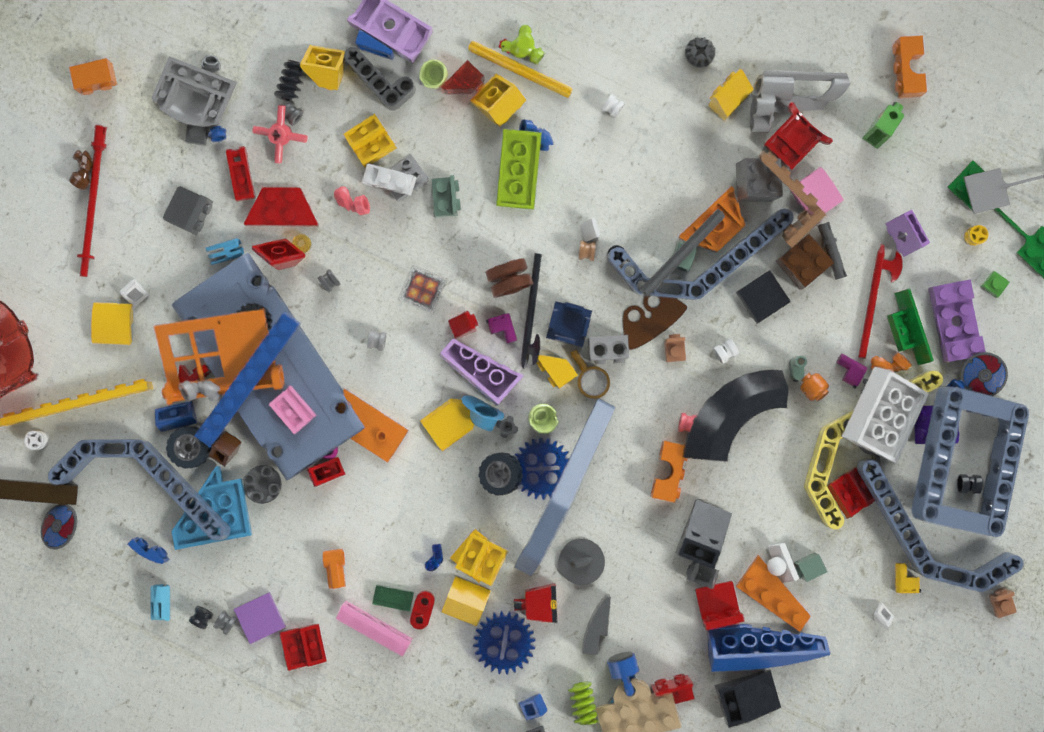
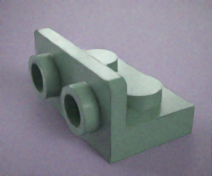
M454 175L446 178L432 179L435 218L458 216L457 211L461 210L460 199H456V192L459 191V181L455 180Z

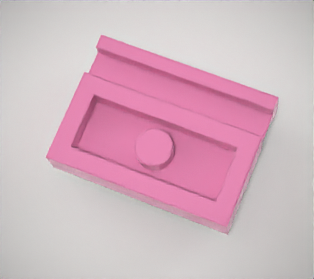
M289 386L287 390L269 404L293 434L299 432L310 420L317 416L292 386Z

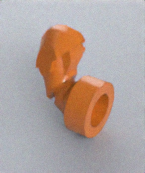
M897 352L892 357V363L878 356H874L870 361L872 371L874 366L892 372L907 371L912 364L900 352Z

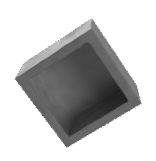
M745 158L735 163L738 201H774L783 197L782 180L760 158ZM778 159L775 163L781 168V159Z

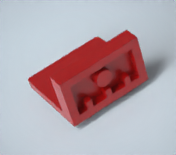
M732 581L715 584L714 589L706 586L695 589L703 627L706 630L745 622L744 616L739 610Z
M678 674L673 676L674 679L667 681L666 679H659L655 681V684L651 685L656 697L672 693L675 704L695 699L692 687H694L693 682L688 675Z

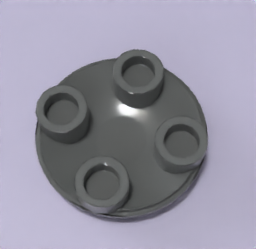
M256 466L243 478L244 491L248 498L255 503H269L281 491V477L270 466Z

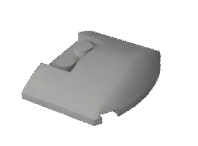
M169 56L151 99L157 102L164 113L179 122L199 127L216 126L221 122L237 82Z

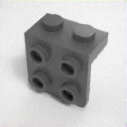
M179 186L163 215V219L197 236L204 226L206 216L212 209L213 201Z

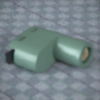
M804 356L790 359V378L793 379V382H799V380L804 378V366L807 364V359Z

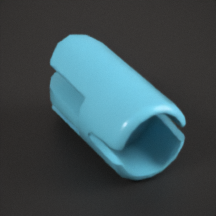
M153 585L150 588L151 620L169 621L170 585Z

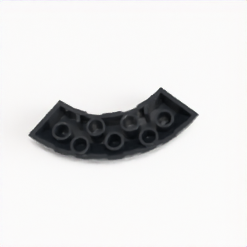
M762 370L744 374L724 384L713 396H710L703 404L697 417L693 420L694 423L685 441L683 458L728 462L733 440L746 422L764 411L787 408L789 389L783 371Z

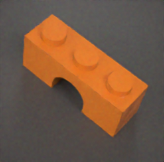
M923 35L899 37L892 47L893 55L896 58L894 63V73L897 74L895 91L898 93V98L922 97L927 93L926 73L919 74L913 72L910 68V60H918L924 55Z
M662 440L658 459L667 461L670 464L671 474L665 479L654 478L650 497L674 503L676 499H679L681 488L678 487L679 481L683 480L685 474L683 463L688 460V458H683L684 445Z

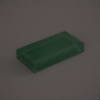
M377 584L372 604L410 612L414 592Z

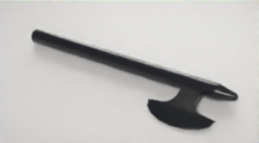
M539 253L534 254L531 277L533 285L530 286L521 355L523 369L526 368L529 354L532 355V365H535L540 353L539 334H536L534 343L531 344L542 254Z

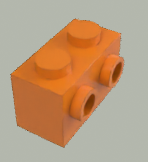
M107 58L69 67L74 90L82 95H90L93 91L99 89L103 91L110 90L112 86L117 85L113 64Z

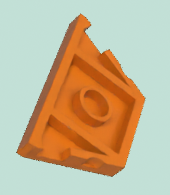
M731 186L678 238L687 241L719 209L724 213L725 218L698 245L717 253L745 226L744 219L740 213L739 203H737L734 194V188Z

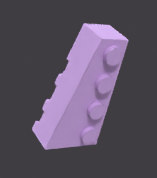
M452 339L440 352V357L496 406L499 405L524 376L455 339Z

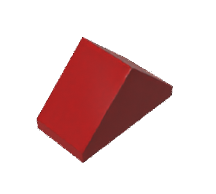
M339 457L307 469L314 487L345 475Z

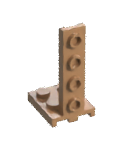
M762 151L759 154V158L809 208L797 216L798 220L793 225L790 224L783 230L781 236L792 248L827 214L816 204L818 200L812 193L807 195L803 191L805 186L798 179L793 181L789 177L792 173L784 165L780 168L775 163L778 159L771 152L766 154Z

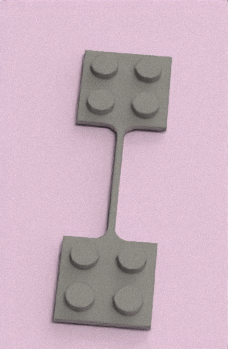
M997 168L963 178L973 213L976 214L1010 205L1007 189L1010 186L1042 179L1044 175L1008 184L1003 180L1001 169Z

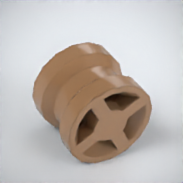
M580 241L578 260L586 258L594 261L596 242L585 243V241Z

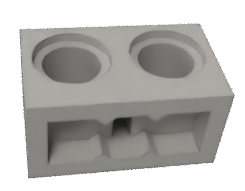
M628 335L588 338L590 361H594V365L606 364V360H613V363H625V359L629 358ZM620 344L623 347L621 355L614 353V345ZM599 345L604 348L602 356H597L594 353L595 346Z

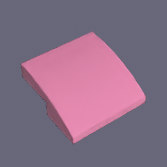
M819 167L800 181L805 186L803 191L807 195L812 193L818 200L816 204L825 213L844 201L822 167ZM791 191L796 202L802 206L803 210L807 211L809 208Z

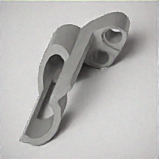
M764 71L763 74L757 77L753 86L750 130L752 132H770L771 123L774 122L773 113L789 112L788 105L791 102L795 103L799 111L823 110L829 101L838 99L850 86L847 73ZM794 80L831 81L829 89L822 96H793Z

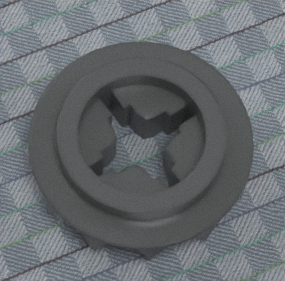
M696 37L687 44L685 57L692 66L706 67L715 57V47L712 41H709L706 37ZM696 47L699 48V49H702V48L706 47L705 50H704V52H703L705 56H703L702 54H700L699 56L697 55V56L695 57V55H696V53H697V51H698V50L696 49Z

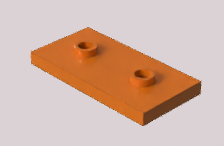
M344 389L343 395L351 403L353 410L365 426L361 432L350 439L388 463L409 430ZM344 403L338 406V411L342 414L346 410Z

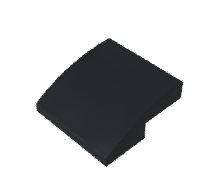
M770 270L736 292L756 324L791 302Z

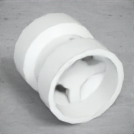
M730 338L725 340L724 344L713 348L715 355L722 364L727 362L730 357L739 355L738 348Z

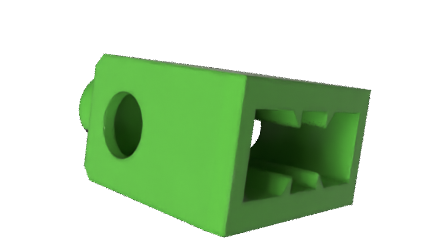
M898 102L888 105L878 115L862 139L878 149L893 135L904 118V114L901 112L903 106Z

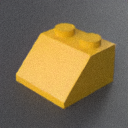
M495 74L470 101L491 122L501 127L521 108L526 99L516 85Z

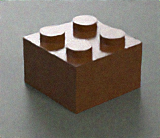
M810 234L804 236L797 244L776 260V263L800 290L806 288L834 264L832 259Z

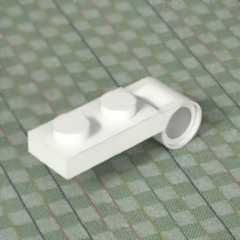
M367 164L361 182L374 188L380 187L411 196L417 178L406 173Z

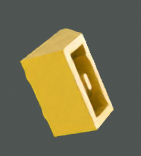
M741 68L736 73L734 71L731 72L722 84L723 87L719 85L710 96L711 101L708 106L724 121L754 90Z

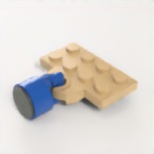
M623 652L613 655L608 659L607 664L611 678L621 679V683L616 687L614 703L596 706L602 732H667L682 727L673 694L669 693L656 697L644 680L636 679L635 674L639 672V666L635 653Z

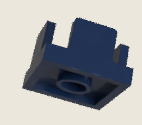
M555 301L546 339L583 348L592 310L567 302Z

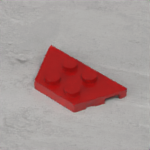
M262 187L244 222L245 226L319 227V223L300 187Z

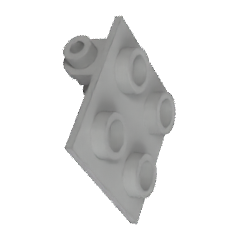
M411 154L389 168L415 176L417 179L413 190L415 189L416 191H418L417 187L420 188L429 181V178ZM391 191L397 201H403L404 198L409 196Z

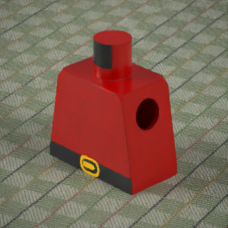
M556 583L526 589L525 599H514V611L526 610L527 620L558 623Z

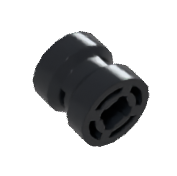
M959 474L957 479L958 492L980 494L983 489L981 475L968 476L967 474Z

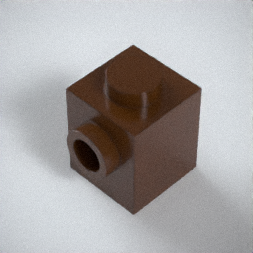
M225 432L213 445L209 457L225 467L238 453L242 442L237 437Z

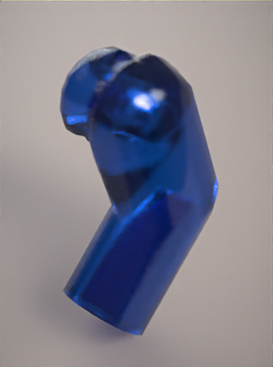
M441 544L432 545L433 556L425 562V569L427 571H435L442 564L443 553Z

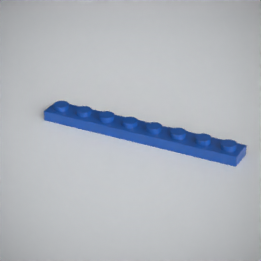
M283 312L194 435L196 438L209 447L215 443L300 326V322L288 313Z

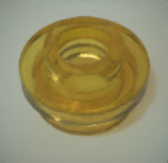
M304 234L295 236L292 244L304 253L308 252L312 245L310 238ZM304 240L305 242L303 247H299L298 245L299 241Z

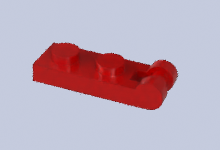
M242 146L237 150H226L235 201L239 202L256 198L246 147ZM240 157L241 161L235 162V158Z

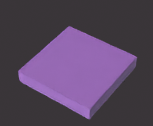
M270 592L234 609L250 644L286 627Z

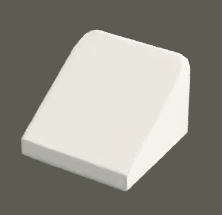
M592 218L581 224L580 227L585 242L599 239L600 233L596 219Z
M132 279L120 290L121 295L134 308L149 296L135 279Z

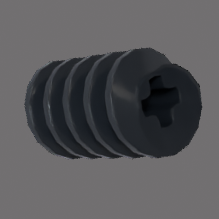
M288 60L289 62L284 63L286 69L281 71L284 76L279 77L281 83L276 86L280 91L274 92L277 98L287 102L292 101V98H299L295 94V91H301L297 84H303L304 82L299 78L306 77L302 72L300 62Z

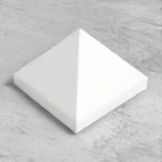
M879 603L874 613V621L885 628H889L894 616L883 603Z

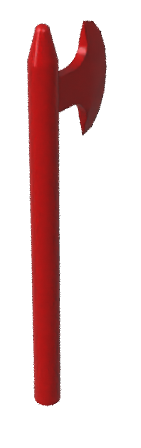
M884 244L880 245L876 256L858 358L866 359L882 269L891 273V282H895L902 272V256L896 251L892 261L884 260Z

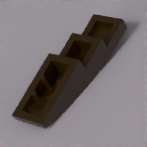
M0 479V499L76 505L78 485H55L37 481Z

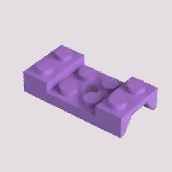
M971 279L928 288L943 362L966 359L977 353L986 352L983 336L979 335L972 301L975 297ZM954 316L960 319L958 327H955L951 322Z

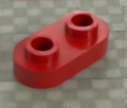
M421 591L415 599L410 616V623L415 629L421 630L426 628L430 621L435 603V597L430 591ZM427 598L428 604H422L421 600ZM422 617L423 622L418 623L416 618Z

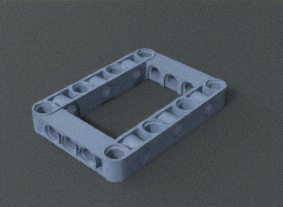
M958 387L939 388L934 401L912 505L913 517L917 520L992 537L1001 536L1005 531L1029 418L1028 408L1023 404ZM962 409L966 410V412L998 418L997 420L1000 422L997 437H995L990 458L992 461L989 474L986 476L982 495L984 499L981 512L979 513L942 505Z

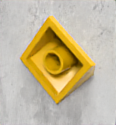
M455 576L441 612L477 626L491 590Z

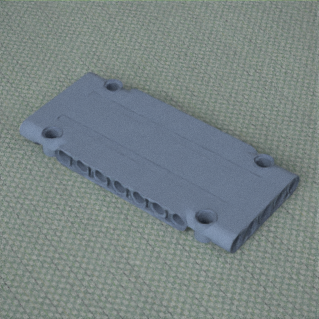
M249 253L240 256L172 304V307L182 321L234 314L237 310H241L242 305L246 306L247 303H257L267 308L268 312L272 315L270 317L273 320V323H270L272 328L283 312L288 313L295 319L277 290L269 284L268 278L263 275ZM261 277V284L255 286V279ZM301 326L297 328L275 359L276 365L282 364L285 383L282 389L274 390V387L252 390L238 410L258 443L267 450L268 457L275 462L286 481L298 475L365 428L353 410L351 403L343 395L342 388ZM214 329L194 332L197 349L200 354L219 351ZM220 355L203 358L216 378L225 377ZM289 386L296 390L317 415L296 434H293L269 406ZM344 403L346 410L341 414L338 411V406ZM278 446L282 450V454L279 457L274 453L275 448Z

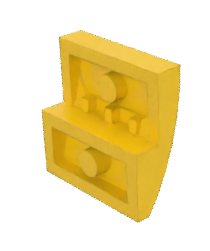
M375 114L343 134L364 168H366L367 164H373L397 149Z
M94 302L91 319L92 343L130 345L132 343L131 324L133 323L132 304Z
M472 533L455 568L492 586L509 551Z

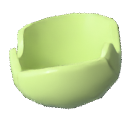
M433 59L424 62L420 68L419 79L425 87L437 89L446 83L448 71L441 61Z
M539 403L533 406L528 414L530 426L541 434H548L554 431L559 422L555 409L548 404Z

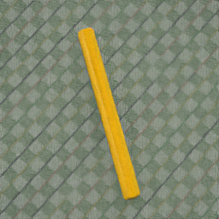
M471 41L468 50L566 98L570 97L572 93L571 87L475 41Z

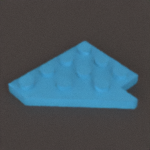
M216 466L198 492L229 525L230 535L226 539L212 540L186 512L183 513L171 531L175 550L251 536L252 530L242 478L223 482L221 467ZM194 499L190 503V507L192 509L196 505V501ZM206 512L203 514L204 522L209 520V515ZM217 528V529H218L217 535H221V533L219 532V531L221 530V528Z

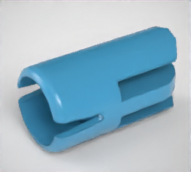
M235 238L205 247L206 251L224 247V249L208 254L209 259L226 255L211 261V265L244 255L243 247L237 248L242 244L241 241Z

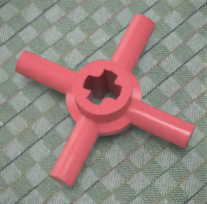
M278 105L277 123L273 124L271 128L253 127L254 134L268 136L269 140L275 144L274 163H282L283 145H286L290 140L306 143L308 139L307 135L292 133L290 127L285 124V105Z

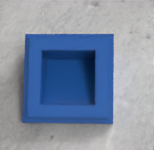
M541 694L519 702L526 721L542 717L548 711Z

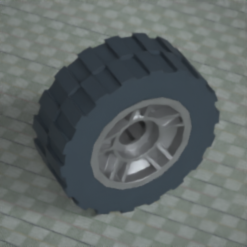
M181 427L176 429L174 433H171L170 438L167 439V456L177 467L184 469L199 467L209 458L212 448L194 436L199 427ZM186 444L192 445V449L190 451H187L188 448Z
M504 452L494 453L487 456L481 462L478 474L479 482L484 490H487L490 494H495V496L510 494L521 485L523 468L514 455L512 456ZM502 471L503 477H501L500 474H498V472Z

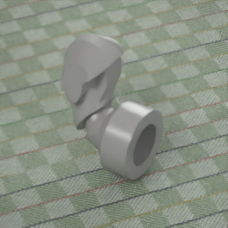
M204 380L198 383L185 381L179 384L180 393L187 402L195 399L198 392L208 396L210 401L219 398L217 391L220 390V387L211 381Z

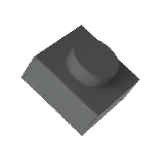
M187 124L185 142L187 144L206 146L208 126L199 127Z

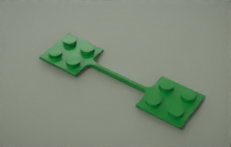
M973 160L947 187L970 210H972L963 177L985 172ZM1000 208L994 209L1025 238V244L1016 253L1044 279V227L1041 226L1031 236L1027 235Z

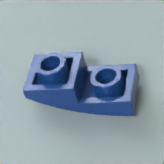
M136 537L127 543L136 553L155 563L163 564L170 560L165 549L158 546L149 549V544L143 538Z

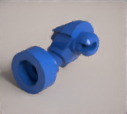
M523 119L520 122L519 130L542 133L541 151H548L549 145L554 144L550 133L545 129L537 128L532 120Z

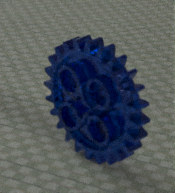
M540 437L538 443L534 438L532 439V445L529 442H525L526 449L519 447L521 454L515 453L523 468V478L521 480L523 488L521 492L528 490V497L535 493V499H538L541 495L542 499L545 500L547 494L551 498L569 460L566 457L569 451H562L564 445L557 447V440L551 444V438H547L546 442H544L543 437ZM550 453L556 456L554 464L550 463L547 459ZM531 454L536 455V464H531L529 462V456ZM542 463H543V466H544V467H550V466H559V467H560L559 470H554V469H553V470H546V471H544V472H543L542 470H534V471H527V470H526L527 467H539V466H542ZM551 472L557 475L555 483L550 482L548 478ZM532 473H535L538 476V482L536 484L530 481V475Z
M501 610L500 616L493 612L492 619L486 616L487 623L480 621L482 629L476 628V632L479 635H474L473 639L478 641L473 644V647L479 648L475 651V655L481 654L478 661L482 662L485 660L484 668L490 665L491 672L497 668L498 674L501 673L502 669L505 670L506 675H508L509 669L516 673L517 666L523 669L522 662L528 664L527 656L533 657V653L529 650L535 649V645L531 643L535 642L536 638L530 637L534 630H528L530 623L524 625L525 617L519 620L518 613L512 617L511 611L504 615ZM508 625V643H506L504 658L500 659L502 642L499 641H503L505 626ZM493 627H500L502 633L497 636L493 635L491 629ZM513 630H518L521 636L514 639L510 636V633ZM496 646L499 652L492 655L488 652V648ZM510 649H514L518 655L510 658L507 652Z

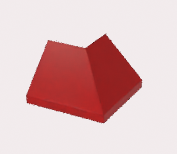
M286 238L252 246V250L277 270L294 267L305 258V253Z

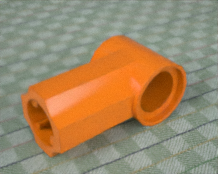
M343 549L323 551V564L327 570L329 589L345 587V556Z

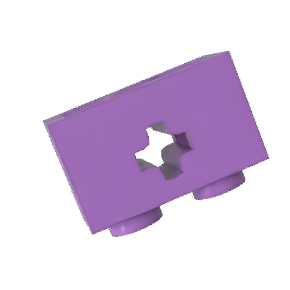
M912 209L885 223L888 234L893 237L896 248L903 257L930 244Z

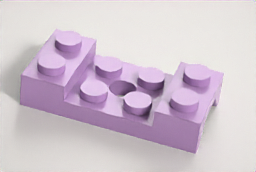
M362 0L356 12L347 19L349 25L357 30L364 31L411 63H414L433 33L431 26L388 0ZM389 20L395 22V26L392 29L384 27L385 23Z

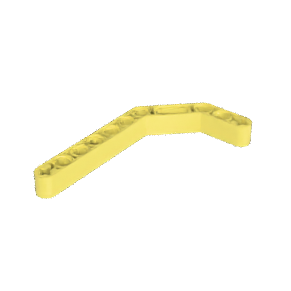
M927 371L909 380V382L916 384L917 387L926 392H930L942 384L943 377L938 371ZM931 376H933L934 379L932 380V383L924 384V382L930 380ZM853 411L821 428L804 482V488L825 526L836 530L843 526L844 518L826 485L839 441L843 439L842 435L845 431L843 423L845 420H850ZM830 428L834 431V436L831 439L826 435L827 430ZM827 447L829 453L824 470L819 473L816 469L822 448ZM813 481H817L819 484L816 491L811 489ZM823 498H826L828 501L825 508L820 506V501ZM831 516L836 517V519L834 520L835 524L830 523V521H832Z

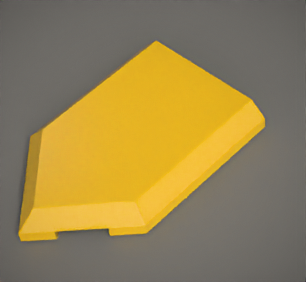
M450 398L420 420L441 451H444L474 428V423L470 418V410L465 407L462 400Z

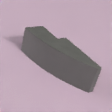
M605 594L591 615L583 638V654L598 655L600 636H608L610 594Z

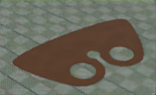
M645 296L643 304L645 309L652 313L650 318L645 316V312L641 307L636 305L628 307L623 314L624 335H628L629 350L648 343L668 329L685 313L687 305L676 298L658 297L660 304L658 307L652 308L648 305L649 297ZM637 310L640 313V319L637 322L629 320L628 314L630 311Z

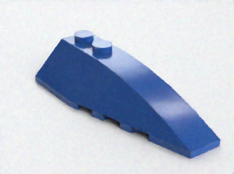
M735 624L707 630L711 672L773 668L830 655V649L825 636L806 633L798 635L792 634L787 630H782V632L772 631L768 627L759 629L753 628L749 624Z

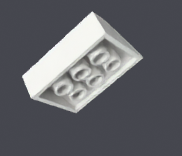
M874 366L842 437L893 463H897L929 393L890 370Z

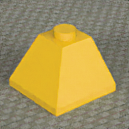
M309 45L300 63V67L318 87L327 90H338L345 67V51Z

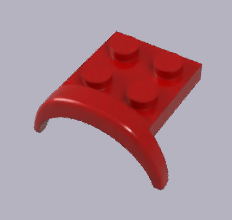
M793 102L788 105L790 118L764 144L775 157L781 159V162L790 171L818 142L825 145H830L833 142L832 138L815 128L800 113Z

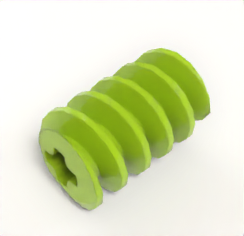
M579 682L568 690V692L574 693L570 700L576 701V703L571 705L572 708H577V711L572 713V715L578 716L573 721L574 723L591 725L598 722L595 719L597 712L593 711L596 708V705L592 703L595 700L594 696H591L593 689L588 688L592 685V682Z

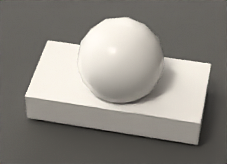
M785 543L768 546L771 559L768 561L767 567L770 574L779 576L782 583L798 580L799 576Z

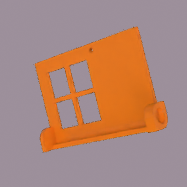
M264 309L155 325L154 330L167 383L162 388V396L166 399L167 405H171L175 401L185 400L179 390V384L181 383L175 364L177 361L195 359L200 378L199 381L202 382L205 379L200 358L220 355L225 377L206 379L205 381H211L219 386L220 390L217 391L219 395L225 394L269 333ZM214 329L219 351L198 354L194 332ZM189 333L194 355L174 357L169 336ZM274 360L253 390L274 387V390L282 389L285 383L282 364L276 365ZM198 392L196 398L208 397L201 392Z

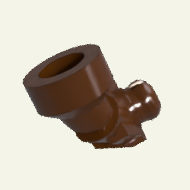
M77 150L73 154V159L78 161L80 169L78 172L72 173L69 181L73 186L86 190L90 184L88 172L92 168L93 161L88 151L85 150L82 153L80 150Z

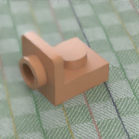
M680 334L669 335L668 339L664 340L666 362L686 361L685 337H680Z
M1000 588L995 590V593L989 595L997 618L1017 613L1012 598L1015 596L1013 591Z

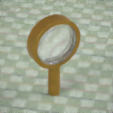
M575 349L570 354L582 371L577 381L579 391L590 399L604 396L610 387L608 373L597 366L588 367L577 349Z

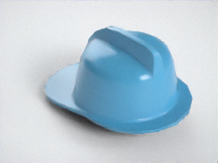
M463 396L462 403L470 410V418L477 427L492 431L496 422L504 419V413L499 409L490 406L477 397Z

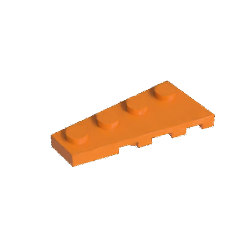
M757 555L736 587L800 632L811 617L810 614L779 578L770 574L767 564Z

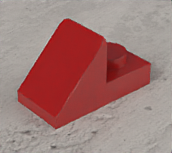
M204 364L202 366L203 375L206 378L212 371L208 365ZM179 365L178 376L180 383L199 381L197 367L192 370L193 374H191L185 365Z

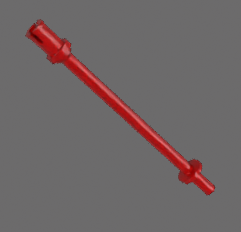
M95 125L94 140L91 142L94 157L82 254H77L78 258H82L80 277H88L89 260L95 259L94 256L90 255L101 156L102 151L107 148V144H105L107 127Z

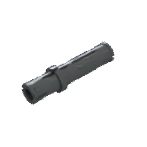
M830 222L818 225L823 241L821 242L822 246L825 247L827 255L834 262L831 268L835 280L846 277L847 274L836 244L837 238H834Z

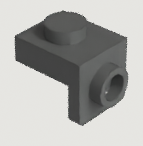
M692 562L687 568V580L714 589L720 570Z

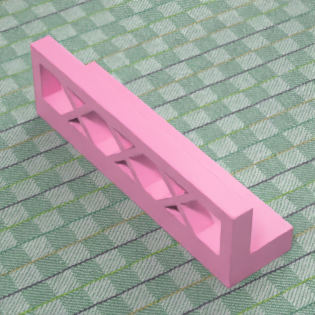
M348 601L343 603L336 617L340 622L402 657L413 639Z

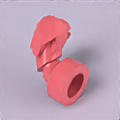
M341 186L334 191V198L339 206L344 207L348 211L352 210V212H356L359 215L369 214L370 204L365 195L355 197L353 202L345 186Z

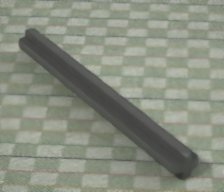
M717 209L640 288L641 293L649 297L725 218L724 213Z

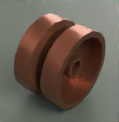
M525 258L515 259L485 271L488 282H498L491 287L494 298L511 295L533 285L530 274H521L528 268Z

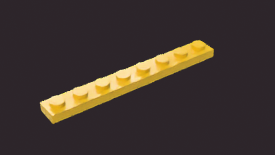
M145 379L133 381L134 385L126 386V384L114 386V390L100 389L96 390L94 395L89 396V393L77 395L78 399L64 398L58 400L59 403L52 405V402L40 405L39 409L33 410V407L21 409L19 414L14 412L2 414L3 418H0V427L152 390L153 385L152 382H145Z

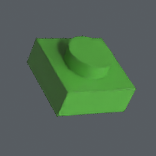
M992 271L981 287L995 298H998L1010 282L996 271Z

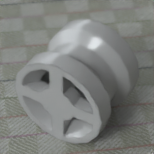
M371 330L367 348H377L379 351H383L387 333H377L375 330Z

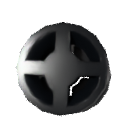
M196 606L195 613L189 618V622L198 628L206 629L208 620L212 619L214 614L204 607Z

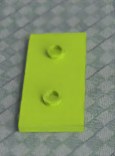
M503 129L496 206L534 210L541 132Z

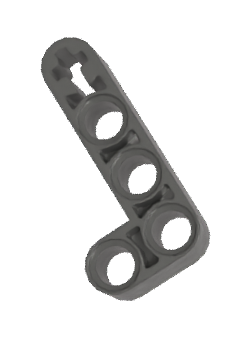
M350 47L345 51L344 58L348 66L387 109L392 111L399 109L414 95L415 85L410 77H401L391 85L359 49ZM351 56L357 57L359 65L354 59H351ZM364 69H371L369 75H362ZM377 83H384L382 89H375ZM404 84L411 85L408 91L401 89ZM394 96L397 100L395 103L390 104L387 102L388 98Z

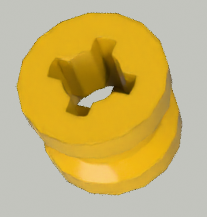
M976 225L966 230L964 238L967 244L976 246L984 243L988 239L989 233L986 227Z

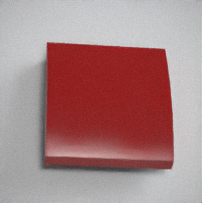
M857 466L827 485V488L847 519L852 518L860 510L869 507L875 502L861 478Z
M319 624L279 632L288 671L327 662Z

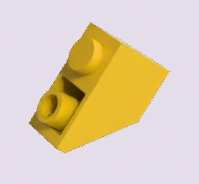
M539 355L536 364L542 372L546 370L550 376L547 379L553 388L557 386L559 389L578 376L567 359Z

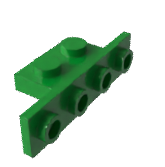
M911 289L894 293L900 311L887 315V319L898 352L912 348L918 365L933 362L934 359Z

